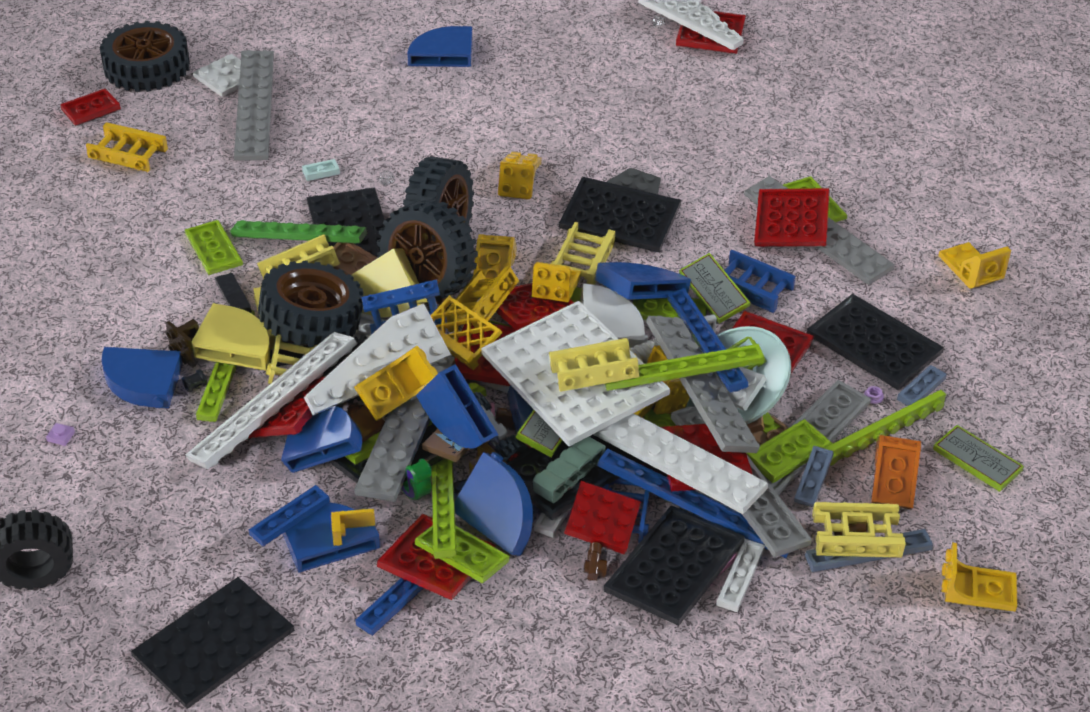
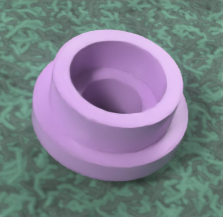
M870 386L864 392L865 396L871 398L870 403L878 404L883 401L884 395L877 386Z

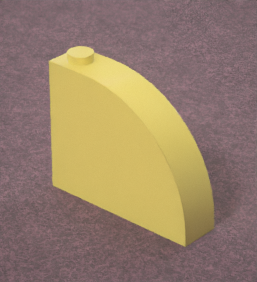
M392 249L351 274L354 277L353 281H358L360 288L363 289V296L419 284L403 249ZM426 298L416 300L417 306L428 302ZM409 303L397 305L399 313L410 309ZM362 307V313H365V314H368V315H371V316H372L371 311H369V312H364L363 307ZM390 307L378 309L380 317H392Z
M213 303L192 340L194 358L265 371L268 363H270L271 350L267 329L255 315L240 308Z

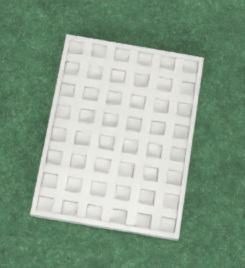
M580 301L481 348V354L568 446L591 436L670 394V388L663 381L609 391L606 390L605 384L559 391L557 373H552L549 352L618 340ZM630 351V359L636 358L637 356ZM637 357V359H638V365L644 364V363Z

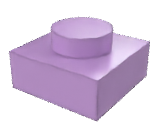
M55 423L46 439L48 442L66 446L75 433L74 427Z

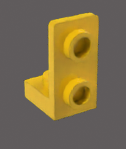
M374 509L331 512L333 545H342V536H346L345 528L375 526Z

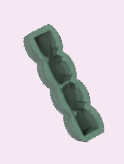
M591 437L573 444L572 447L561 453L560 458L551 461L546 470L535 475L533 478V491L548 501L555 503L566 491L573 488L579 479L584 478L593 467L597 466L599 459L605 452V445Z

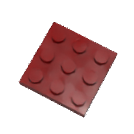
M581 481L564 534L589 543H600L606 549L625 555L641 501Z

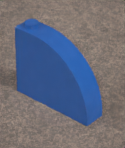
M472 26L441 27L419 35L408 48V66L471 67Z
M627 262L598 263L595 281L628 300L667 298V293L685 289L689 293L691 282L690 278L667 269Z
M104 347L101 359L103 372L108 387L116 396L139 406L169 408L183 366L181 351Z
M456 364L439 372L416 395L438 430L457 445L464 448H476L498 436L497 431Z
M338 406L312 415L298 434L287 435L281 461L292 473L359 452L362 447L360 428L348 413Z
M483 452L455 500V514L509 554L521 556L529 541L533 523L532 502L528 489L518 473L502 461V456L495 452H492V454Z
M329 502L284 532L283 537L297 571L300 573L379 549L380 538L375 526L345 528L346 536H342V545L334 546L331 512L355 509Z

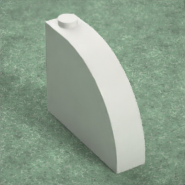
M583 284L580 297L581 303L618 339L627 338L629 348L648 341V335H645L642 316L628 299L608 288Z

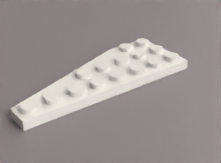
M638 0V3L729 49L735 50L743 44L744 39L735 30L729 29L726 22H721L720 17L708 6L702 5L701 0Z
M421 304L390 317L304 397L312 415L359 396L354 386L386 367L415 346H418L425 352L427 360L431 365L449 357L451 353L425 305Z

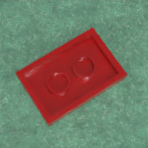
M106 88L60 104L61 110L75 126L121 109L120 103Z

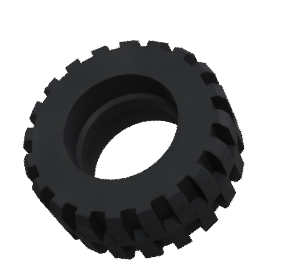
M22 510L17 514L10 513L6 515V518H0V582L2 581L3 585L7 587L14 586L15 589L20 590L22 588L34 590L36 587L41 589L48 584L53 585L71 569L73 562L72 532L61 518L56 515L52 516L51 513L46 511L41 513L38 510H32V512ZM24 549H38L36 551H21Z

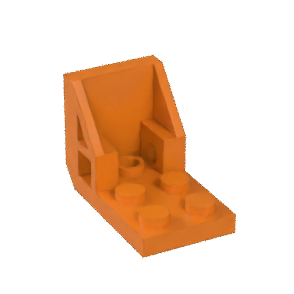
M884 435L879 436L875 448L876 467L871 503L898 504L900 508L913 509L921 441Z

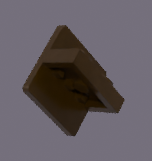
M192 319L179 327H176L170 321L165 322L169 350L181 351L182 362L192 368L196 367L192 340L199 329L198 322Z

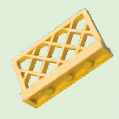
M448 296L430 315L433 322L441 318V324L436 325L451 355L455 356L456 359L472 370L479 365L477 360L482 356L481 348L493 343L502 334L499 328L451 296ZM452 303L454 310L446 312V308ZM467 313V319L458 320V314ZM454 315L453 322L445 323L446 317ZM480 322V327L471 329V323ZM467 324V330L458 332L459 325ZM454 327V333L445 334V328ZM485 331H494L490 337L484 338ZM480 333V339L471 341V334ZM467 335V342L458 343V337ZM480 344V348L475 353L471 352V346Z

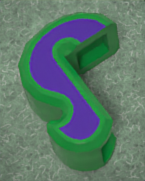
M419 459V462L412 466H406L407 481L403 483L401 490L408 498L414 501L432 492V481L430 479L432 470L429 463L424 459Z

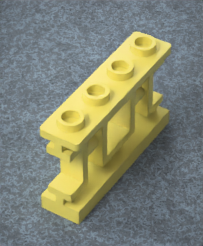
M815 502L812 512L813 523H824L825 531H817L816 555L902 558L906 545L905 537H903V533H892L891 525H898L900 514H898L899 505L888 503ZM831 519L841 520V523H831ZM873 520L883 521V524H874ZM866 522L867 533L849 532L848 524ZM832 532H842L843 536H833ZM875 533H884L885 537H875Z

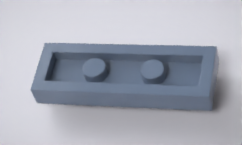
M930 365L898 394L897 400L909 406L927 397L946 379L947 374Z
M813 446L794 497V502L814 507L833 458V451Z

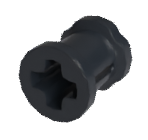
M201 369L197 370L195 374L181 378L184 388L189 393L196 387L207 385L206 376Z

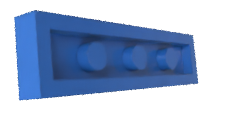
M315 485L251 527L249 535L263 547L329 503L330 498Z
M400 578L355 619L356 626L373 636L424 588Z

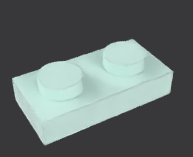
M335 159L302 166V172L307 181L340 174V169Z

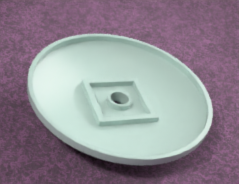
M751 326L737 327L717 334L726 349L745 337H752L756 344H759L767 361L762 366H755L753 368L754 372L764 375L767 380L746 411L737 408L746 425L762 417L779 401L788 385L791 374L790 355L784 343L772 332ZM748 339L739 347L752 345V343ZM689 398L686 408L694 406L691 398Z

